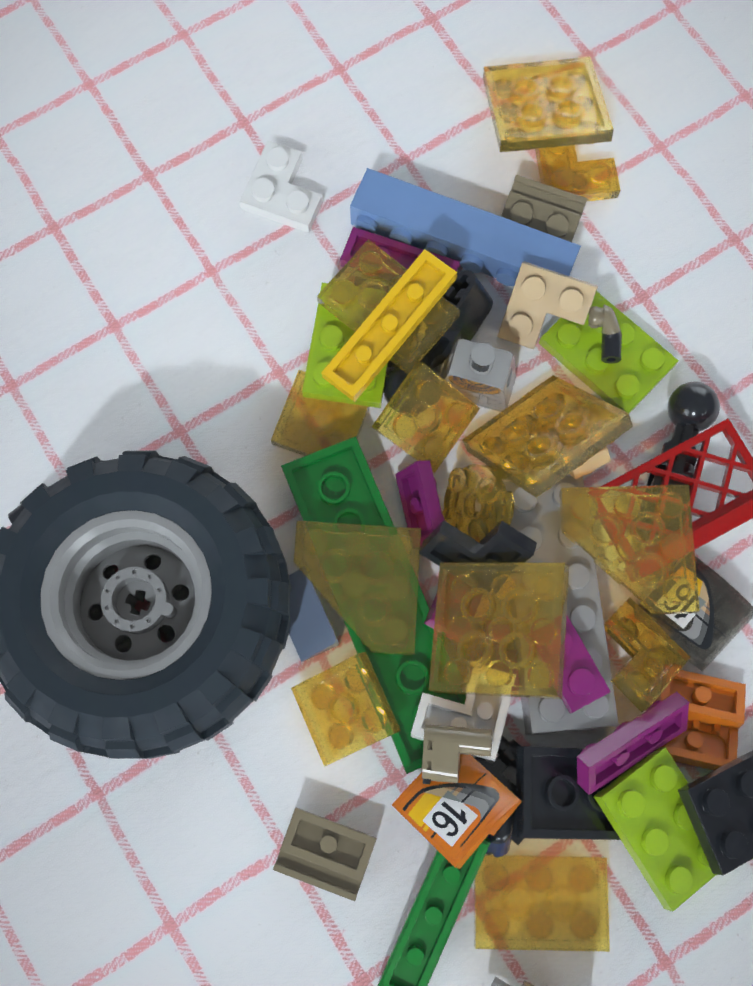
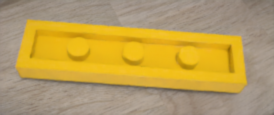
M424 249L321 372L322 377L355 402L456 281L457 272Z

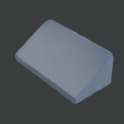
M305 567L289 575L292 591H290L291 623L288 633L301 662L339 645Z

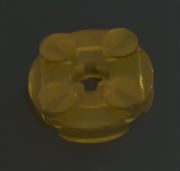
M471 464L464 468L453 469L449 475V484L444 496L442 514L445 521L478 542L501 520L510 525L514 513V497L512 491H506L502 480H507L505 475L499 469L489 465ZM476 499L481 504L480 511H475Z

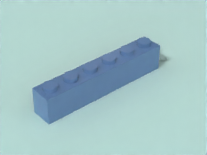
M367 168L350 204L351 225H354L356 228L460 261V266L464 270H469L473 273L481 272L492 276L506 286L515 285L521 264L524 261L570 276L581 247L578 244Z

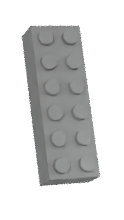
M572 476L501 482L496 492L499 522L501 520L537 542L534 555L506 579L514 647L518 653L520 695L525 735L617 726L619 723L583 476L576 480ZM566 614L611 691L571 714L527 638L528 634Z

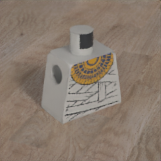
M458 339L444 361L435 394L506 413L516 379L514 354L494 348L488 343H476L465 339Z

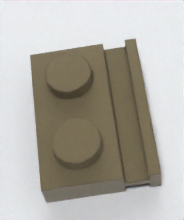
M516 175L501 217L572 242L588 198Z
M296 807L273 870L355 901L377 838Z

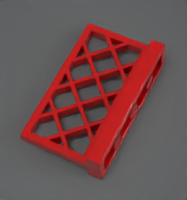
M729 418L585 495L626 568L623 570L631 583L648 576L753 518V489L747 493L728 489L733 469L747 472L753 482V457ZM720 432H723L731 445L728 459L707 453L710 438ZM702 443L700 451L692 449V447ZM685 454L698 458L693 478L671 472L675 456ZM736 455L739 458L740 462L735 461ZM705 460L726 466L721 486L700 480ZM667 461L665 470L656 468ZM647 472L663 477L658 497L636 491L640 475ZM669 479L691 485L686 506L664 499ZM632 480L630 489L620 487ZM697 488L719 493L714 511L709 513L693 508ZM610 491L628 496L622 517L606 512L599 497ZM726 496L736 498L724 505ZM634 498L656 504L650 525L628 519ZM662 506L684 512L679 530L672 532L657 527ZM690 515L701 517L688 524ZM612 521L620 523L618 531ZM626 525L648 531L644 548L632 555L623 541ZM655 534L665 536L664 538L653 543Z

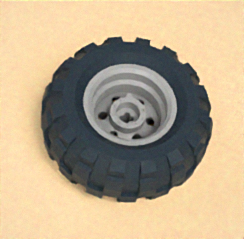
M124 451L117 459L103 461L96 456L68 467L66 477L49 487L44 483L40 484L20 502L25 507L9 529L5 527L0 529V682L6 691L4 692L5 700L25 722L35 725L48 734L50 740L77 752L113 759H152L180 753V750L199 742L209 741L234 724V719L253 701H257L272 679L273 669L282 649H285L291 623L290 591L292 590L287 563L273 528L259 510L256 502L237 483H230L214 472L211 466L186 456L173 459L163 457L157 451ZM150 556L160 557V566L157 569L149 570L146 564L147 558ZM116 565L119 571L109 579H105L104 572L106 568ZM183 586H186L189 589L188 598L183 601L175 600L173 596ZM145 598L150 602L149 609L147 611L142 609L141 612L137 611L134 608L138 600L144 602ZM94 605H101L103 616L99 620L93 621L90 618V610ZM164 626H171L175 631L174 639L167 643L162 642L160 629ZM129 637L132 642L130 650L125 653L120 652L117 649V645Z

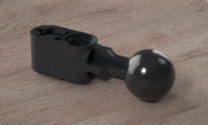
M464 270L458 272L456 281L425 317L426 336L418 348L419 355L413 364L398 366L386 377L384 397L387 404L394 411L404 415H413L423 411L430 404L434 393L433 382L430 377L437 365L444 363L458 339L469 341L473 339L492 309L493 300L472 271Z
M688 382L680 385L673 391L668 400L667 410L670 420L675 425L672 439L664 443L661 454L698 435L700 431L709 428L716 421L720 411V402L717 394L711 387L700 382ZM685 454L675 456L671 472L693 478L697 458ZM667 461L656 468L665 470ZM650 473L644 494L658 497L663 477ZM669 479L664 499L686 506L691 485ZM642 500L636 521L650 525L656 504ZM662 506L657 527L672 532L679 530L684 512Z

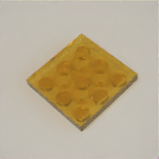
M591 56L483 67V82L500 152L612 141L614 129Z
M552 375L462 441L467 452L537 498L573 470L583 465L600 450L614 442L619 436L632 428L633 425L629 413Z
M440 563L429 691L450 694L562 699L569 566L566 563Z

